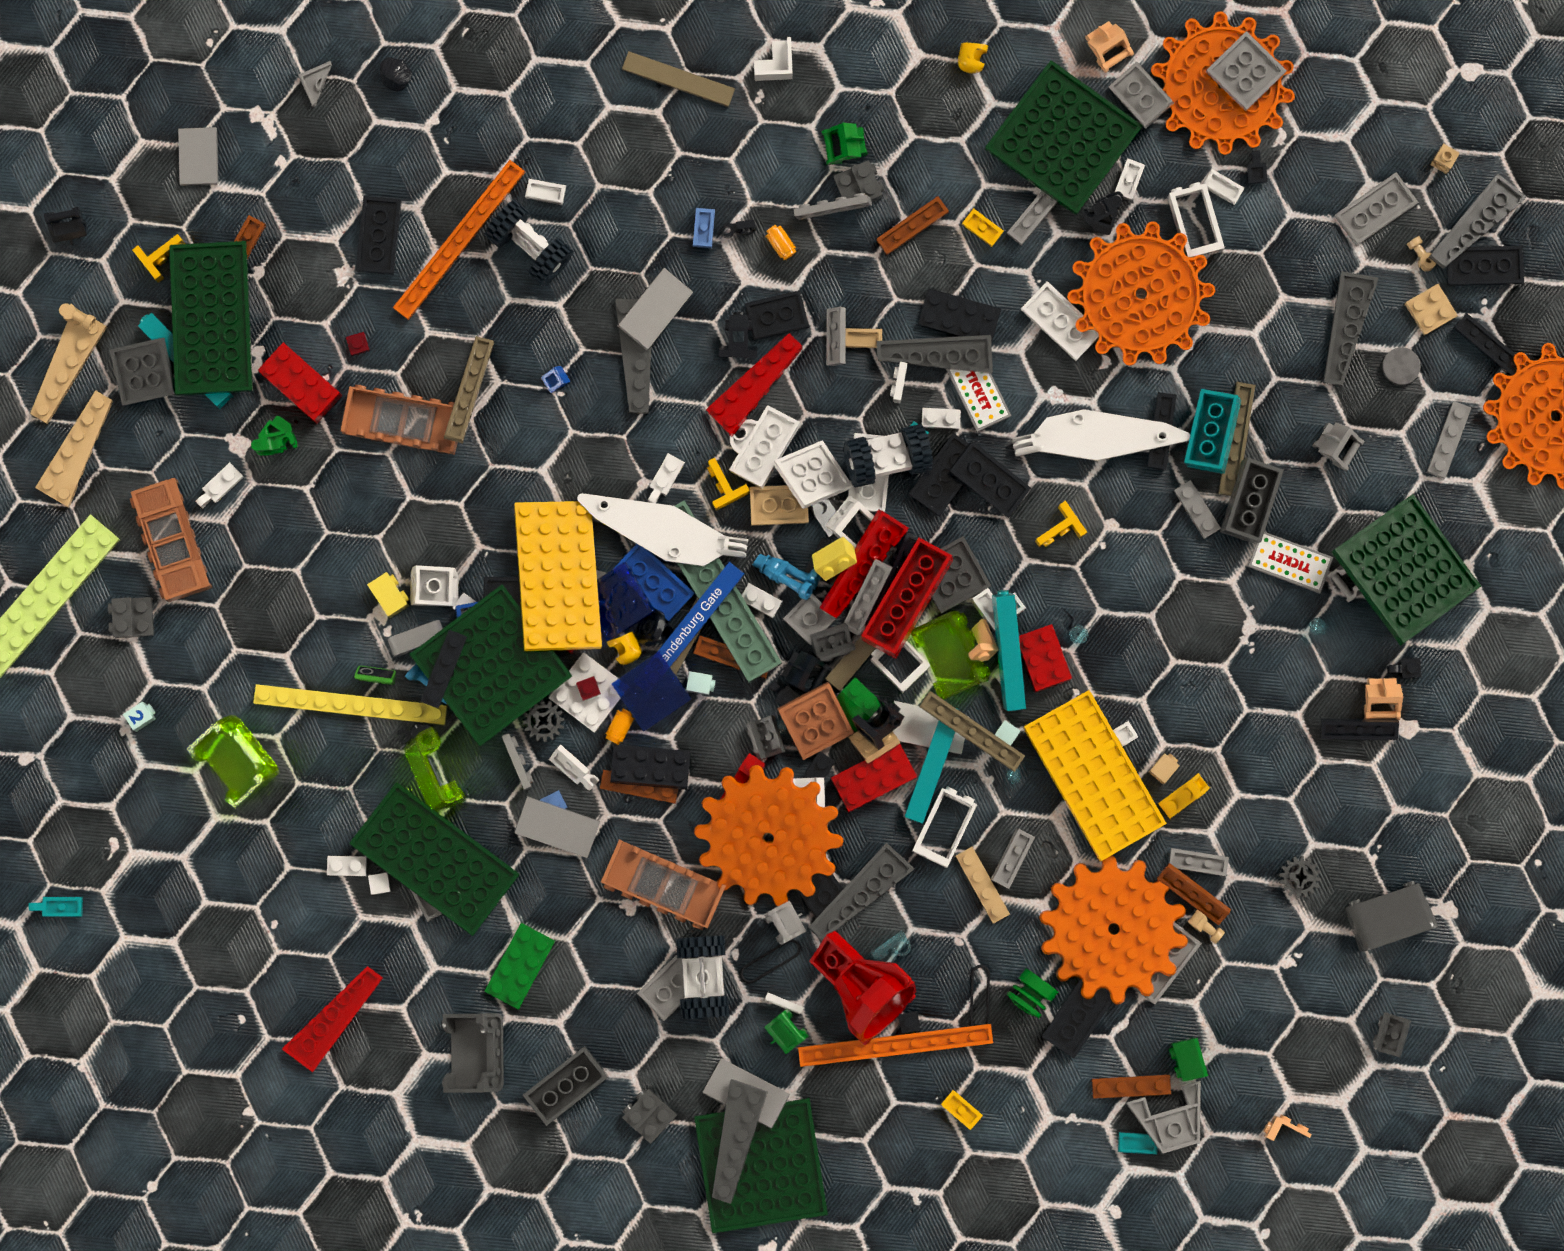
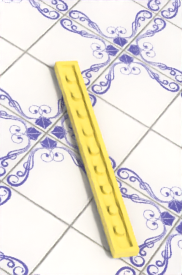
M257 684L254 695V704L419 723L424 722L437 725H445L447 706L440 705L439 709L418 702Z

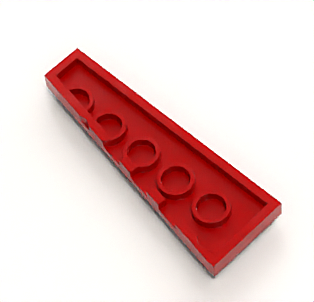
M789 333L706 409L707 413L732 437L745 422L752 409L754 410L757 407L760 399L769 392L772 384L780 378L783 371L788 368L803 349L802 345Z
M878 509L855 548L857 563L839 574L821 604L820 609L837 618L853 599L854 595L861 589L874 560L877 559L883 562L887 557L886 553L892 546H896L909 528Z
M367 966L315 1018L297 1033L282 1050L311 1072H314L382 981L383 977Z

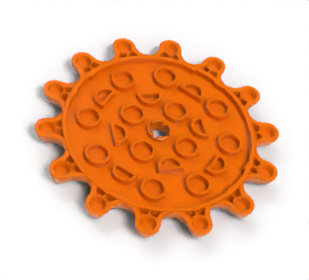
M1221 11L1215 13L1213 24L1208 28L1202 27L1196 19H1188L1185 23L1186 39L1178 41L1173 37H1167L1163 41V47L1169 52L1170 60L1163 64L1155 63L1151 67L1152 75L1164 81L1165 85L1162 90L1174 102L1170 107L1172 115L1166 121V128L1172 132L1181 127L1188 128L1191 132L1189 145L1193 149H1199L1206 140L1213 139L1218 144V151L1223 155H1227L1232 151L1233 141L1238 138L1244 139L1251 148L1258 147L1261 142L1258 134L1259 128L1264 125L1273 129L1282 127L1283 120L1276 113V106L1279 103L1292 102L1295 98L1294 92L1283 87L1281 77L1245 111L1226 91L1219 88L1218 84L1206 73V70L1246 31L1278 61L1274 57V50L1280 44L1279 37L1270 35L1265 39L1257 38L1254 33L1256 21L1251 17L1245 18L1240 26L1232 27L1228 23L1226 13ZM1278 61L1287 70L1283 76L1293 71L1294 65L1291 61Z
M1149 222L1144 233L1141 235H1134L1129 225L1120 223L1116 227L1117 238L1113 243H1106L1100 237H1094L1090 241V247L1095 254L1094 259L1089 263L1077 261L1073 264L1072 268L1073 272L1083 279V285L1079 289L1071 290L1067 298L1070 303L1080 304L1085 309L1083 317L1076 321V329L1079 332L1095 330L1099 334V340L1095 345V349L1099 354H1106L1112 347H1119L1123 351V362L1128 366L1136 363L1137 357L1141 352L1150 353L1156 364H1163L1167 359V346L1176 344L1182 350H1189L1193 345V340L1188 334L1189 327L1192 325L1206 326L1210 322L1209 314L1202 311L1199 306L1203 298L1212 297L1215 293L1214 285L1203 283L1198 279V272L1207 265L1206 257L1203 255L1187 257L1183 249L1187 243V237L1183 233H1177L1171 240H1163L1160 237V226L1157 222ZM1137 290H1145L1146 297L1144 299L1136 297Z
M1546 343L1541 348L1539 360H1530L1525 353L1519 352L1513 359L1517 368L1513 376H1507L1503 373H1497L1493 376V383L1501 390V396L1498 400L1486 401L1483 405V410L1486 414L1495 416L1498 420V425L1487 433L1486 438L1491 444L1503 443L1507 446V455L1502 460V464L1506 469H1513L1518 464H1524L1529 470L1527 480L1531 485H1538L1544 475L1551 474L1556 478L1558 487L1564 489V358L1557 355L1553 344ZM1553 411L1560 414L1559 421L1551 420V413Z
M754 765L749 770L750 778L748 782L743 784L737 782L732 776H725L721 782L725 790L724 798L717 800L712 797H706L702 801V807L710 813L711 821L708 824L697 825L694 829V834L697 838L705 839L710 844V849L700 856L699 861L704 867L718 866L722 870V875L717 881L719 889L722 884L726 885L725 890L730 889L733 885L743 887L744 901L749 905L755 904L758 897L763 893L770 894L776 906L788 902L787 895L792 889L801 891L804 896H813L816 891L812 883L813 875L821 873L830 876L835 872V865L826 858V852L832 848H840L844 842L842 836L831 833L827 828L828 823L837 818L838 809L834 806L820 807L816 803V796L820 793L821 789L817 782H810L802 788L794 785V772L789 767L782 768L777 778L769 779L765 776L761 766ZM770 833L773 835L774 840L766 842L763 835Z
M1112 855L1102 860V868L1098 872H1091L1083 863L1076 864L1073 868L1076 876L1074 885L1068 887L1061 883H1055L1051 887V893L1059 901L1058 908L1053 911L1045 910L1040 914V921L1045 925L1051 926L1054 931L1053 937L1043 942L1041 946L1042 952L1046 955L1057 954L1062 958V965L1056 971L1058 980L1067 981L1071 977L1082 979L1081 995L1085 999L1093 998L1096 991L1100 988L1108 989L1112 1002L1117 1005L1124 1002L1125 992L1129 987L1137 988L1143 996L1152 995L1154 987L1151 978L1155 973H1162L1166 976H1173L1176 973V966L1170 961L1168 956L1170 950L1174 948L1182 949L1187 946V937L1175 932L1173 928L1174 922L1184 917L1186 913L1185 907L1181 904L1170 905L1165 901V894L1170 888L1159 880L1154 883L1147 881L1145 878L1146 864L1141 860H1136L1127 871H1122L1118 868L1116 858ZM1117 924L1119 933L1111 934L1108 930L1109 925Z

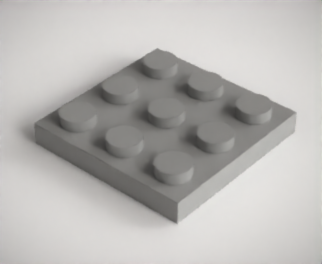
M1246 31L1206 70V73L1247 111L1287 70Z

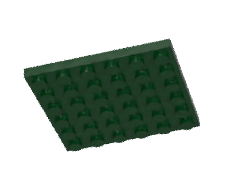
M1050 60L986 145L985 150L1077 215L1143 125Z
M1413 494L1332 551V554L1400 646L1481 587Z
M503 584L409 654L429 680L449 629L467 636L443 699L479 746H482L573 677L553 650L524 651L521 608Z
M810 1098L787 1101L772 1129L758 1122L731 1204L712 1197L725 1111L694 1116L712 1233L828 1215Z

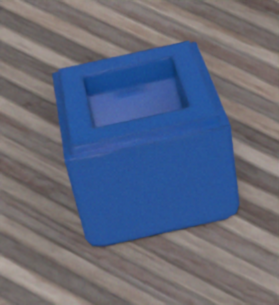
M561 366L552 368L541 377L550 393L570 382Z

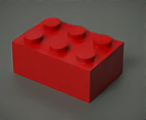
M1052 624L1019 636L1021 658L1034 693L1072 679Z

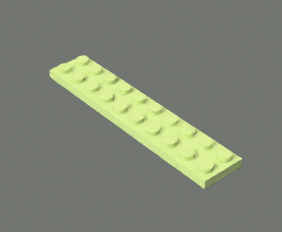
M91 514L0 618V678L120 541L116 535Z

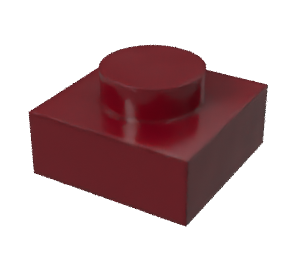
M364 332L346 337L351 356L370 351Z
M594 676L576 683L583 701L601 695Z

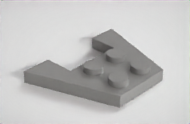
M1201 1081L1181 1086L1186 1106L1151 1116L1145 1097L1126 1103L1162 1154L1200 1143Z

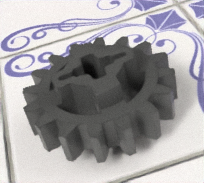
M541 700V705L536 704L533 709H529V714L524 713L527 720L523 721V724L528 725L525 731H531L529 736L531 738L536 736V741L538 742L540 738L547 742L548 737L553 741L554 734L560 736L558 729H564V726L560 725L561 722L565 721L564 718H560L563 712L556 711L559 707L558 705L551 707V701L545 705L544 700ZM539 709H549L546 713H539L537 711ZM554 715H556L557 718L556 726L552 724V718L554 717ZM532 716L536 720V724L533 728L531 725ZM541 717L544 719L548 717V724L540 725L541 721L539 719ZM547 729L550 731V733H547V734H540V733H539V732H541L542 730H547Z
M1300 856L1299 861L1296 857H1292V863L1286 860L1287 867L1281 866L1284 872L1278 874V876L1283 877L1279 884H1285L1282 890H1290L1289 896L1296 893V898H1299L1301 894L1304 898L1307 897V892L1314 894L1313 887L1319 888L1316 881H1321V878L1317 877V874L1321 873V871L1315 870L1317 864L1311 865L1310 858L1304 861V856ZM1297 864L1295 871L1288 872L1292 866ZM1306 867L1310 869L1312 875L1308 874L1305 870ZM1301 872V876H1304V880H1300L1299 882V879L1296 878V875ZM1288 880L1293 882L1294 888L1289 884ZM1311 882L1310 886L1303 890L1304 884Z

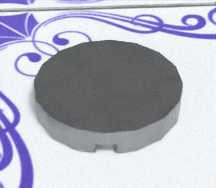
M1398 347L1391 350L1383 359L1382 372L1385 378L1393 384L1407 385L1418 377L1420 360L1412 350Z

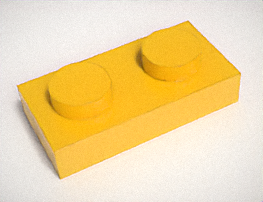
M974 208L962 223L965 228L991 247H993L1004 232Z
M954 1090L940 1104L970 1130L983 1116Z

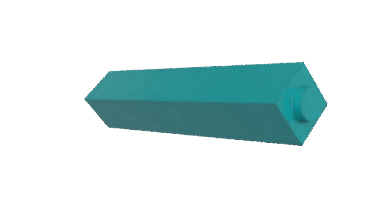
M152 313L150 315L146 314L139 321L138 327L151 340L165 338L168 356L174 362L173 334ZM231 393L205 394L219 409L233 397Z
M1009 590L997 591L996 595H992L996 643L999 649L997 653L1003 709L1006 711L1026 709L1015 595L1009 593Z
M940 721L937 723L904 816L920 823L924 822L955 735V731Z

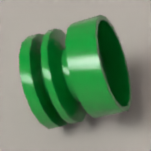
M1025 968L1018 978L1024 986L1021 988L1013 984L1012 987L1018 991V994L1015 995L1008 991L1006 995L1022 1011L1039 1019L1042 1014L1035 1010L1037 1006L1045 1011L1046 1007L1041 1003L1042 999L1052 1002L1058 991Z

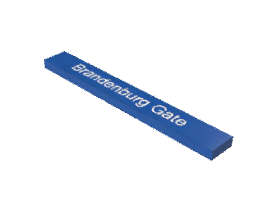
M731 562L725 566L634 680L635 684L648 694L653 690L744 576L741 570Z

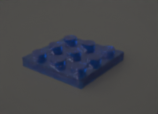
M623 562L597 580L600 627L606 641L616 638L655 612L627 562Z
M660 651L612 683V686L643 732L692 699Z

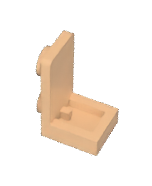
M981 619L972 628L978 645L968 655L970 660L983 662L988 661L999 649L986 619Z
M1280 1115V1117L1274 1116L1272 1121H1268L1264 1128V1137L1274 1141L1282 1124L1308 1138L1312 1134L1308 1133L1309 1129L1299 1123L1297 1126L1291 1124V1119L1284 1115Z

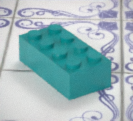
M1201 389L1184 461L1187 467L1225 474L1241 405V399L1238 395Z

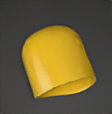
M961 43L958 57L959 68L971 74L981 72L985 64L980 62V58L983 54L987 53L988 45Z
M633 632L607 641L609 648L615 647L617 649L619 657L616 660L622 665L636 661L641 655V647Z

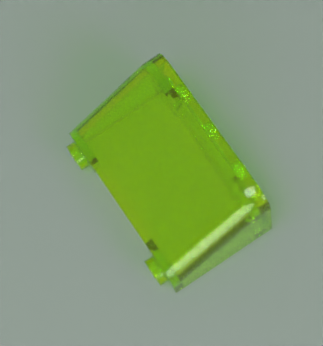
M229 715L215 721L187 748L194 760L200 762L207 761L229 788L226 792V800L234 809L243 804L279 774V768L243 722L235 715Z

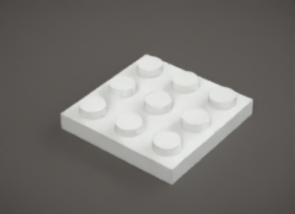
M823 440L779 458L773 464L802 509L847 491L852 487L851 482Z
M583 652L569 670L573 677L554 690L549 699L595 733L629 689V686ZM594 676L601 695L583 701L576 683Z

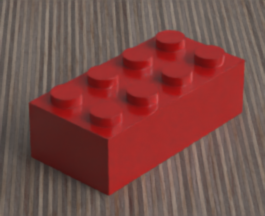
M284 342L258 369V372L316 424L342 397L337 389Z
M898 744L870 763L864 760L831 777V781L849 813L916 779L917 775L901 744Z

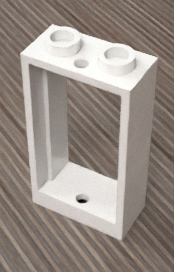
M1200 182L1189 185L1190 188L1182 189V187L1172 189L1167 198L1177 233L1186 235L1176 198L1201 192L1216 241L1213 244L1190 249L1187 238V243L1183 249L1187 257H1195L1197 255L1206 257L1223 252L1225 247L1206 183L1200 184Z
M950 787L941 789L912 852L945 868L948 867L977 806L973 798L966 795L964 797L956 795L957 791ZM943 796L969 807L946 858L920 846Z

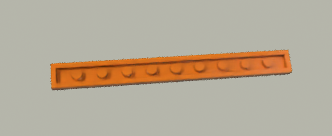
M511 160L507 162L394 305V310L407 320L412 317L525 174L522 168Z
M991 1024L872 1038L867 1045H864L860 1040L798 1047L800 1067L991 1044L993 1043Z

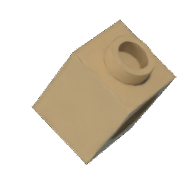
M1443 143L1430 165L1447 174L1460 153Z
M1164 753L1148 773L1160 783L1165 784L1180 765L1177 764L1178 760L1170 753L1166 755Z

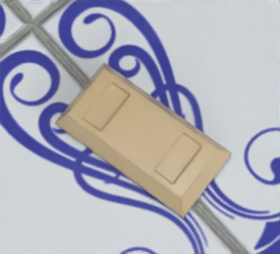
M846 328L845 347L877 348V341H882V329Z

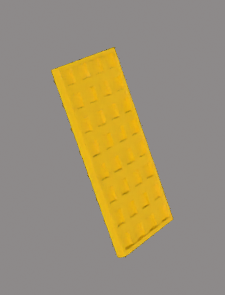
M579 501L515 503L514 512L524 651L601 649L602 640L592 515Z
M1090 690L1023 727L1100 862L1167 824Z

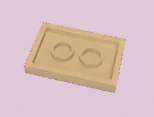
M787 485L764 486L763 489L760 487H750L751 526L809 523L808 507L802 509Z

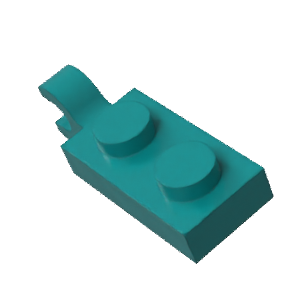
M43 897L42 903H29V911H42L43 917H82L83 897Z

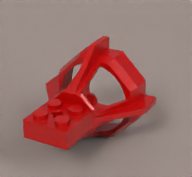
M836 931L825 936L809 961L834 985L835 990L841 997L849 1031L864 1045L869 1044L873 1037L880 1034L903 1012L908 1003L916 997L915 983L901 967L891 962L865 960Z

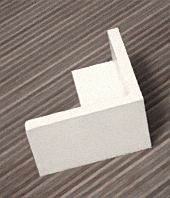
M787 37V41H772L773 60H754L755 81L792 79L791 37Z
M987 588L972 598L971 602L983 619H986L988 626L994 632L993 594ZM1014 592L1013 594L1015 595L1016 612L1018 615L1021 612H1023L1026 607L1023 605L1021 600Z

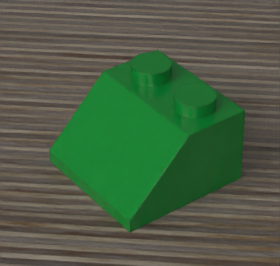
M854 678L836 697L855 733L857 729L852 719L859 715L862 719L869 720L880 707L877 697L857 678Z
M1192 1037L1171 1043L1172 1048H1169L1171 1059L1176 1061L1177 1067H1174L1177 1079L1180 1078L1184 1082L1208 1076L1198 1038Z

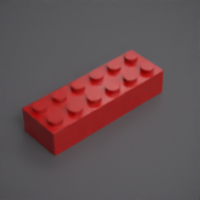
M918 538L861 635L862 641L896 659L952 564V555Z

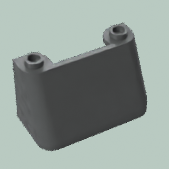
M1413 880L1404 883V888L1363 902H1360V899L1348 902L1349 906L1345 907V911L1360 952L1438 927L1419 883L1415 884Z
M499 1013L443 1014L442 1028L446 1033L451 1034V1073H447L442 1080L443 1093L501 1091L504 1084L502 1016Z

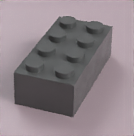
M1251 458L1243 459L1220 532L1253 544L1261 543L1284 470Z
M584 1046L523 1094V1096L544 1124L548 1126L609 1076L587 1047Z

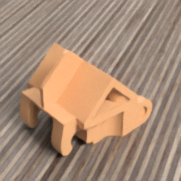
M1108 21L1085 36L1089 47L1098 58L1096 62L1105 73L1109 71V68L1126 57L1134 55L1124 30L1117 24L1112 25ZM1119 46L1124 48L1122 52L1105 62L1103 56L1109 50Z
M1367 678L1369 685H1365L1366 704L1364 705V719L1400 720L1403 702L1401 684H1397L1396 678ZM1371 705H1394L1395 711H1371Z

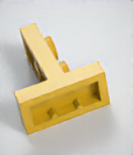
M177 234L148 257L139 246L132 250L159 283L164 277L155 266H160L168 260L167 257L170 256L169 245L185 243Z
M713 458L708 461L709 467H707L710 476L716 477L718 491L720 494H725L712 502L716 511L750 494L746 484L732 491L716 459Z
M1066 501L1058 506L1065 520L1035 540L1039 547L1042 545L1045 547L1049 546L1055 541L1053 539L1055 536L1060 534L1062 537L1068 533L1070 526L1079 539L1086 535V529Z
M1197 773L1158 804L1170 819L1193 801L1200 798L1210 788L1200 774Z

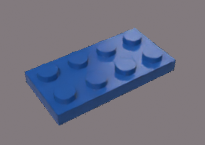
M638 544L613 568V571L653 608L662 611L668 622L695 595L687 585L650 551Z

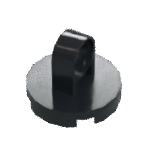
M652 608L647 611L649 614L646 618H641L636 632V636L640 637L638 643L647 647L652 646L657 641L666 642L674 632L670 625L665 624L664 613ZM664 628L668 631L666 639L661 635Z

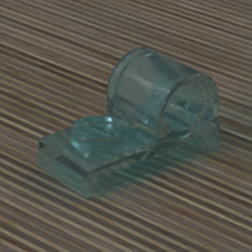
M902 930L870 953L874 960L876 958H879V960L883 959L889 954L887 950L890 948L897 956H905L910 952L911 944ZM898 942L906 943L907 950L904 953L897 951L896 945Z

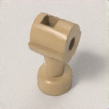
M1418 236L1408 242L1407 246L1410 250L1414 249L1418 255V267L1428 272L1434 268L1436 263L1429 258L1432 253H1427L1420 245L1423 241Z
M65 303L59 308V313L66 321L73 322L75 320L83 324V328L88 331L93 328L96 317L92 315L84 316L72 304Z
M1196 910L1194 915L1188 920V923L1199 932L1203 930L1211 935L1210 940L1216 944L1225 932L1221 928L1215 929L1207 922V917L1199 910Z

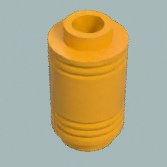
M774 225L767 230L768 234L765 237L780 258L786 260L796 253V247L782 226L777 227Z
M624 708L622 711L617 710L605 733L607 734L605 738L618 745L620 742H623L635 719L632 717L633 713Z

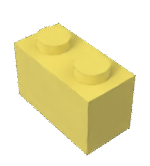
M845 537L839 538L812 554L814 570L825 581L857 563L854 546Z
M386 572L367 585L387 616L392 618L409 607L407 601L410 599L404 590L400 592L397 588L399 583L393 574L389 576Z

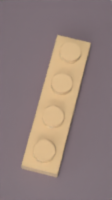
M971 847L956 855L955 857L991 922L994 924L1010 915L974 848Z

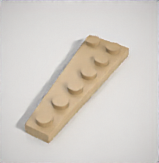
M78 310V312H80V313L83 314L84 316H87V314H85V313L81 312L80 310ZM75 320L73 322L67 321L31 410V415L46 424L50 422L107 329V326L99 321H95L90 331L84 329L83 324Z
M95 390L35 487L68 508L71 505L79 480L85 471L87 461L92 454L94 444L99 437L101 427L104 425L113 403L111 399Z

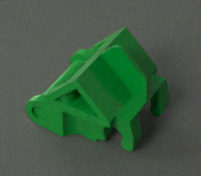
M841 123L821 131L825 139L827 165L842 164L844 160L861 158V155H868L867 148L865 147L863 127L857 128L856 124ZM837 134L841 155L835 157L832 135Z
M276 416L273 421L269 420L259 433V439H255L251 443L252 449L259 456L284 453L287 450L286 443L290 441V444L295 449L298 448V442L295 434L292 432L291 424L280 416Z
M787 1009L764 1027L774 1039L771 1044L776 1042L785 1054L808 1037L807 1031L804 1028L798 1030L790 1020L793 1014Z

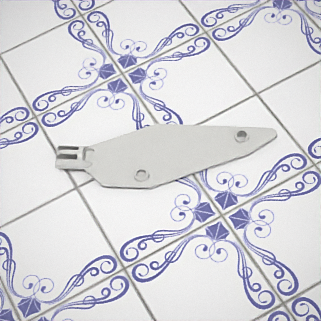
M1079 410L1047 417L1035 433L1014 437L1011 441L1016 457L1035 452H1045L1100 461L1187 442L1190 439V433L1163 422L1090 410Z
M583 493L577 497L580 504L596 520L665 561L705 566L722 555L746 558L745 552L747 551L746 544H748V539L724 536L675 506ZM607 504L608 506L607 508H602L601 505Z

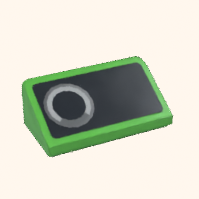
M358 666L354 678L359 681L393 685L395 684L396 671Z

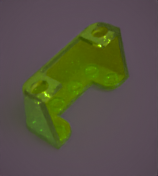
M959 611L948 612L914 628L911 632L916 647H923L938 681L933 683L937 695L943 700L989 681V676H991L989 668L983 662L970 660L968 653L976 647L974 643L975 636L967 627L968 621L965 614Z
M430 727L418 733L408 742L404 751L426 804L438 813L467 800L462 789L458 787L456 780L439 786L427 755L440 748L441 739L437 730Z

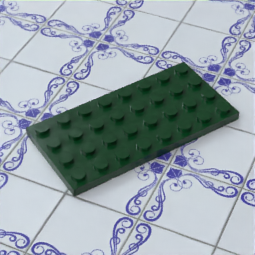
M233 241L169 245L175 395L252 392L247 242Z
M397 782L349 843L471 936L475 935L520 875Z

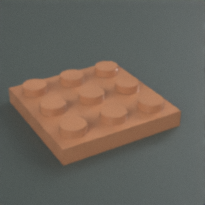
M829 682L777 708L803 760L854 734Z

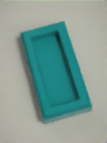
M1123 1132L1118 1134V1152L1157 1154V1146L1148 1134Z

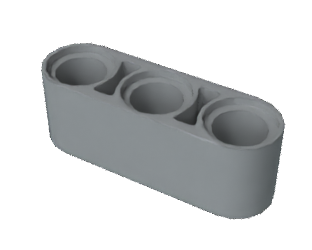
M440 620L388 638L393 656L398 657L413 652L441 631L443 627Z

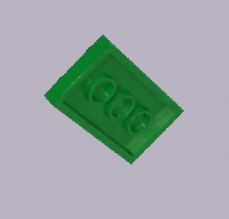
M521 923L485 992L519 1010L555 940Z

